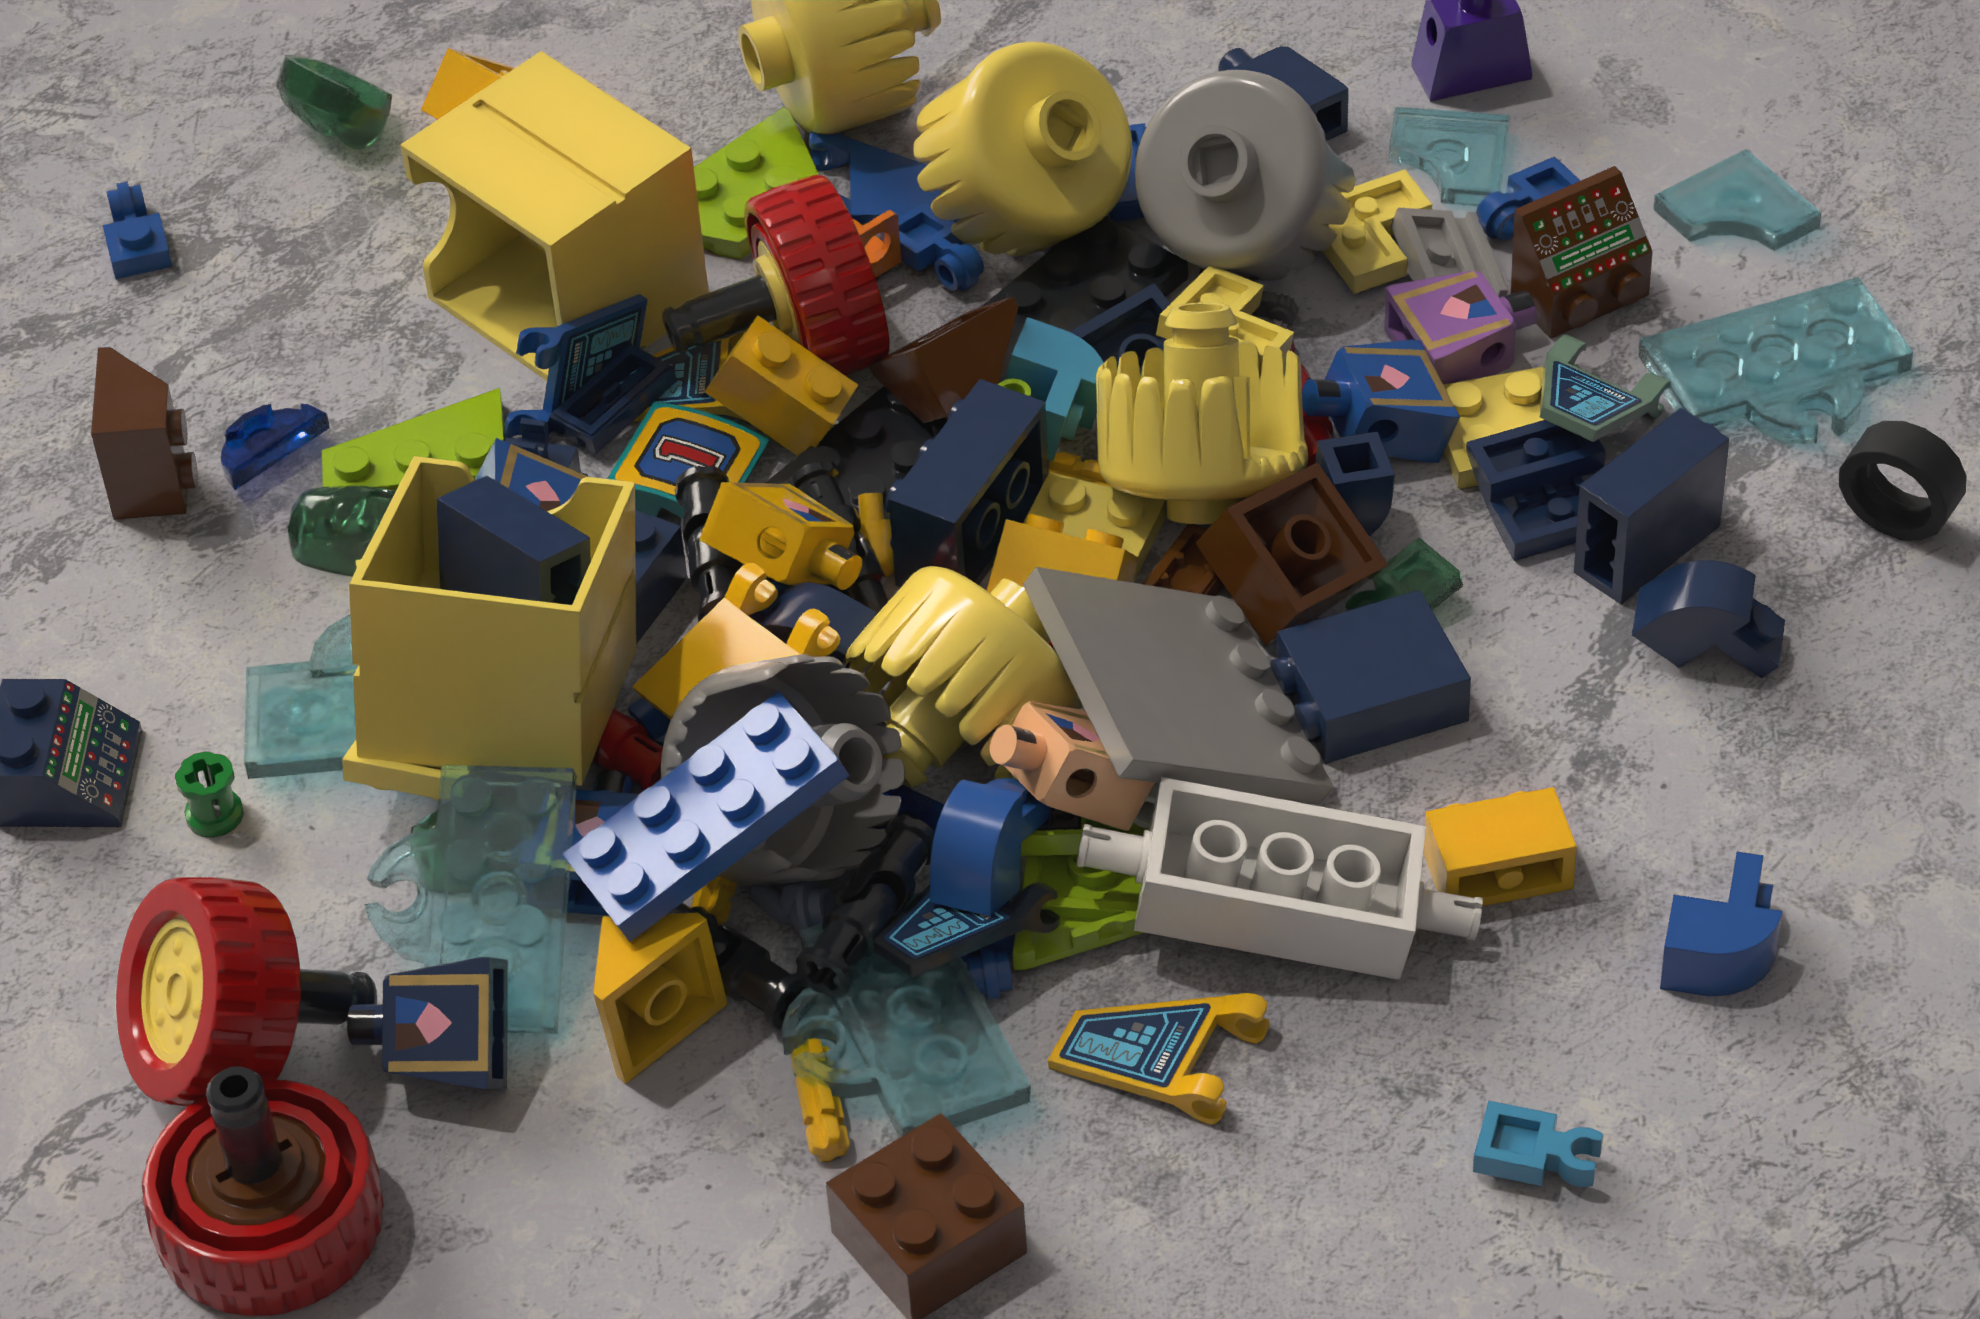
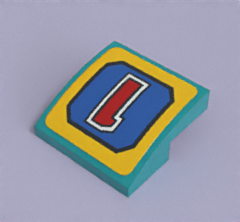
M654 402L607 479L635 482V510L657 517L663 507L683 518L685 513L684 507L680 506L676 500L674 491L677 485V477L694 466H715L725 472L729 482L746 483L763 455L770 439L747 427L708 412L674 404Z

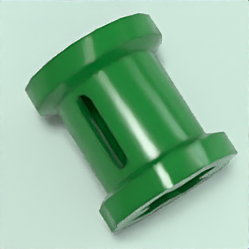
M209 751L195 753L184 759L180 768L175 773L178 791L188 800L184 811L187 826L193 833L202 837H218L233 831L241 823L244 811L241 798L231 789V784L235 779L232 762L225 755L214 754ZM199 771H203L207 785L206 788L199 782ZM212 801H215L220 807L221 816L219 818H216Z

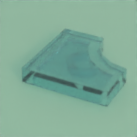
M1395 107L1389 144V160L1410 164L1427 173L1439 188L1441 203L1478 206L1490 193L1495 191L1501 192L1509 137L1510 115Z
M1747 149L1657 193L1654 198V211L1689 242L1709 236L1735 235L1755 240L1776 251L1820 228L1821 212Z

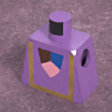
M1474 270L1387 286L1385 291L1384 331L1392 342L1420 340L1443 384L1493 376L1508 369L1514 362L1516 330L1534 325L1537 322L1536 307L1528 291L1522 290L1499 298L1484 275Z

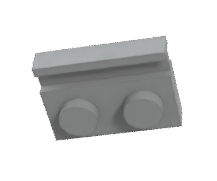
M1397 208L1391 228L1399 248L1407 257V268L1413 281L1474 270L1484 275L1499 298L1507 295L1508 287L1484 230L1479 223L1476 212H1467L1465 218H1455L1452 211Z

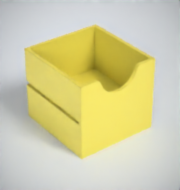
M542 51L400 144L407 179L416 185L426 182L441 183L447 189L450 198V214L446 229L436 247L423 262L428 298L546 381L549 369L543 370L535 366L536 353H528L524 356L516 354L518 338L522 330L534 327H557L641 294L648 301L640 347L647 348L666 334L662 320V313L665 308L672 307L675 309L681 307L687 300L709 293L692 148Z
M414 456L349 583L353 665H358L353 675L357 757L582 786L636 653L635 482L586 477L579 482L575 493L567 502L553 510L547 511L590 537V565L573 604L566 605L440 589L437 498L475 480L468 466L462 462Z

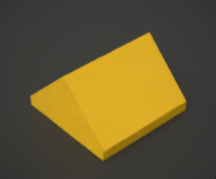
M699 913L667 914L631 942L627 940L610 916L602 917L593 995L616 1076L623 1083L627 1084L728 1005L708 922Z

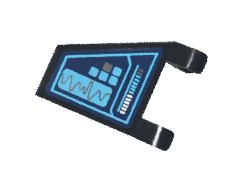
M1032 883L1016 897L1008 908L1002 906L989 917L931 903L929 885L873 940L874 952L913 978L1022 930L1038 933L1054 931L1060 925V916L1052 910L1042 909L1046 902L1056 900L1058 892L1045 883Z

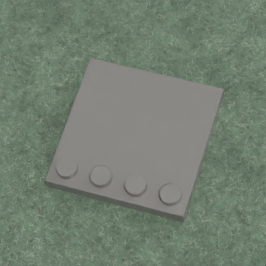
M1035 567L1023 583V587L1120 778L1160 783L1161 777L1277 799L1320 804L1334 786L1320 762L1319 752L1307 740L1294 714L1293 704L1283 693L1269 667L1270 663L1267 656L1259 648L1245 622L1243 611L1235 603L1234 599Z

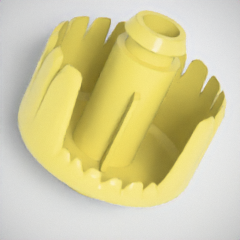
M750 0L754 21L741 25L738 29L739 45L748 74L760 92L776 88L784 106L790 110L794 121L807 133L810 134L811 131L824 135L839 133L905 111L914 105L917 98L915 95L920 88V80H906L918 73L920 69L919 59L917 56L891 57L913 47L916 32L920 31L924 36L928 37L941 24V11L938 0Z
M1023 42L996 50L984 58L965 79L924 106L917 116L916 126L918 132L924 133L914 141V157L919 163L931 161L917 177L919 187L924 192L941 190V193L930 205L934 215L940 220L959 219L951 226L952 234L965 243L982 242L979 246L983 252L994 255L1006 253L1008 256L1019 257L1036 251H1043L1096 225L1115 207L1125 191L1132 166L1131 130L1126 112L1117 93L1095 66L1077 53L1059 45L1046 42Z
M1186 303L1173 306L1164 323L1165 326L1173 328V338L1164 341V352L1160 348L1147 350L1142 367V376L1138 357L1134 351H1128L1121 355L1118 369L1116 358L1111 356L1105 363L1099 366L1096 373L1098 465L1101 476L1107 484L1121 492L1140 497L1166 500L1167 518L1174 522L1213 524L1227 508L1240 502L1241 498H1248L1307 468L1308 449L1304 438L1302 376L1299 356L1288 350L1285 357L1284 352L1279 347L1266 345L1260 376L1257 346L1251 342H1239L1238 339L1229 337V327L1236 325L1237 320L1230 306L1225 304Z
M936 566L921 568L910 576L848 648L845 658L846 664L849 663V669L863 672L868 666L864 675L868 678L870 686L863 689V692L877 694L890 681L882 696L891 710V718L884 721L886 727L894 728L900 733L902 747L896 752L882 755V758L900 759L903 761L905 778L902 786L912 789L928 782L924 772L929 766L933 765L937 768H942L964 741L970 745H976L995 728L997 730L1002 725L1012 726L1021 707L1029 701L1076 709L1083 708V704L1058 654L1049 645L1051 640L1025 589L1017 583L1003 578L989 593L973 581L950 569ZM992 736L983 746L980 755L988 766L996 764L990 755ZM1000 765L996 770V779H1016L1004 765Z

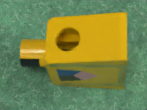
M722 482L699 538L703 543L743 564H757L765 570L768 577L787 585L810 582L822 585L832 584L840 590H845L856 581L862 568L861 557L848 550L854 536L853 525L791 484Z

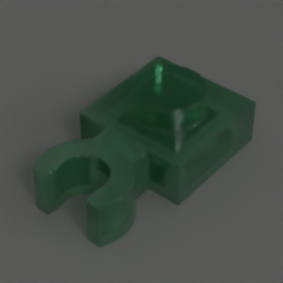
M1418 537L1387 561L1389 565L1372 578L1376 590H1365L1355 594L1348 600L1345 608L1346 611L1421 590L1430 608L1433 610L1463 587L1461 574L1455 566Z

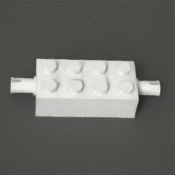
M1161 777L1149 831L1145 830L1143 836L1095 828L1084 824L1076 867L1081 868L1085 866L1136 876L1135 883H1139L1141 886L1134 931L1397 980L1401 978L1416 928L1466 937L1467 940L1474 941L1478 933L1483 900L1480 897L1471 898L1424 889V882L1420 880L1426 826Z

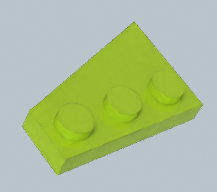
M500 388L323 449L322 479L326 510L390 503L414 456L462 462L468 466L475 480L495 439L498 438L505 441L503 402Z

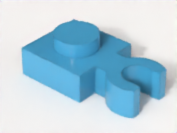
M1488 1100L1474 1152L1473 1172L1542 1186L1545 1172L1549 1170L1558 1172L1560 1177L1571 1185L1590 1187L1594 1184L1596 1163L1589 1160H1580L1575 1156L1587 1154L1593 1157H1600L1603 1134L1588 1127H1577L1567 1132L1556 1131L1557 1114Z

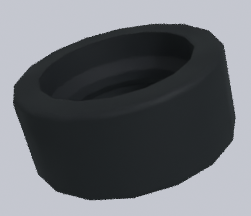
M1881 421L1869 426L1839 468V488L1846 504L1863 522L1878 532L1900 540L1921 541L1937 535L1966 494L1967 475L1960 458L1944 440L1926 428L1906 421ZM1877 464H1886L1901 469L1921 485L1926 491L1928 498L1918 497L1902 491L1888 481L1879 470Z

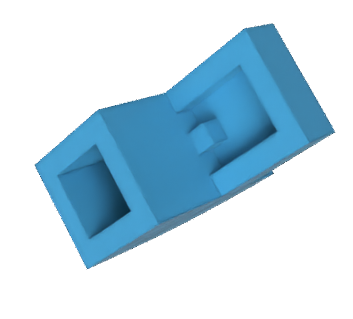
M1027 317L1011 355L1005 380L1019 379L1026 382L1030 386L1031 397L1046 402L1048 459L1053 461L1062 438L1073 441L1079 426L1092 430L1097 414L1096 373L1099 366L1103 364V361L1095 349L1077 335Z

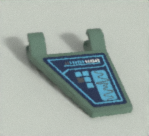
M1568 334L1561 336L1547 353L1543 368L1540 418L1594 442L1644 414L1654 418L1662 415L1664 405L1659 403V399L1663 392L1670 388L1672 381L1648 372L1630 392L1575 365L1577 357L1582 351H1586L1588 343Z

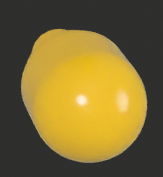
M883 494L858 495L859 517L861 520L860 532L869 540L886 578L894 573L893 550L890 546L892 538L890 519H884Z

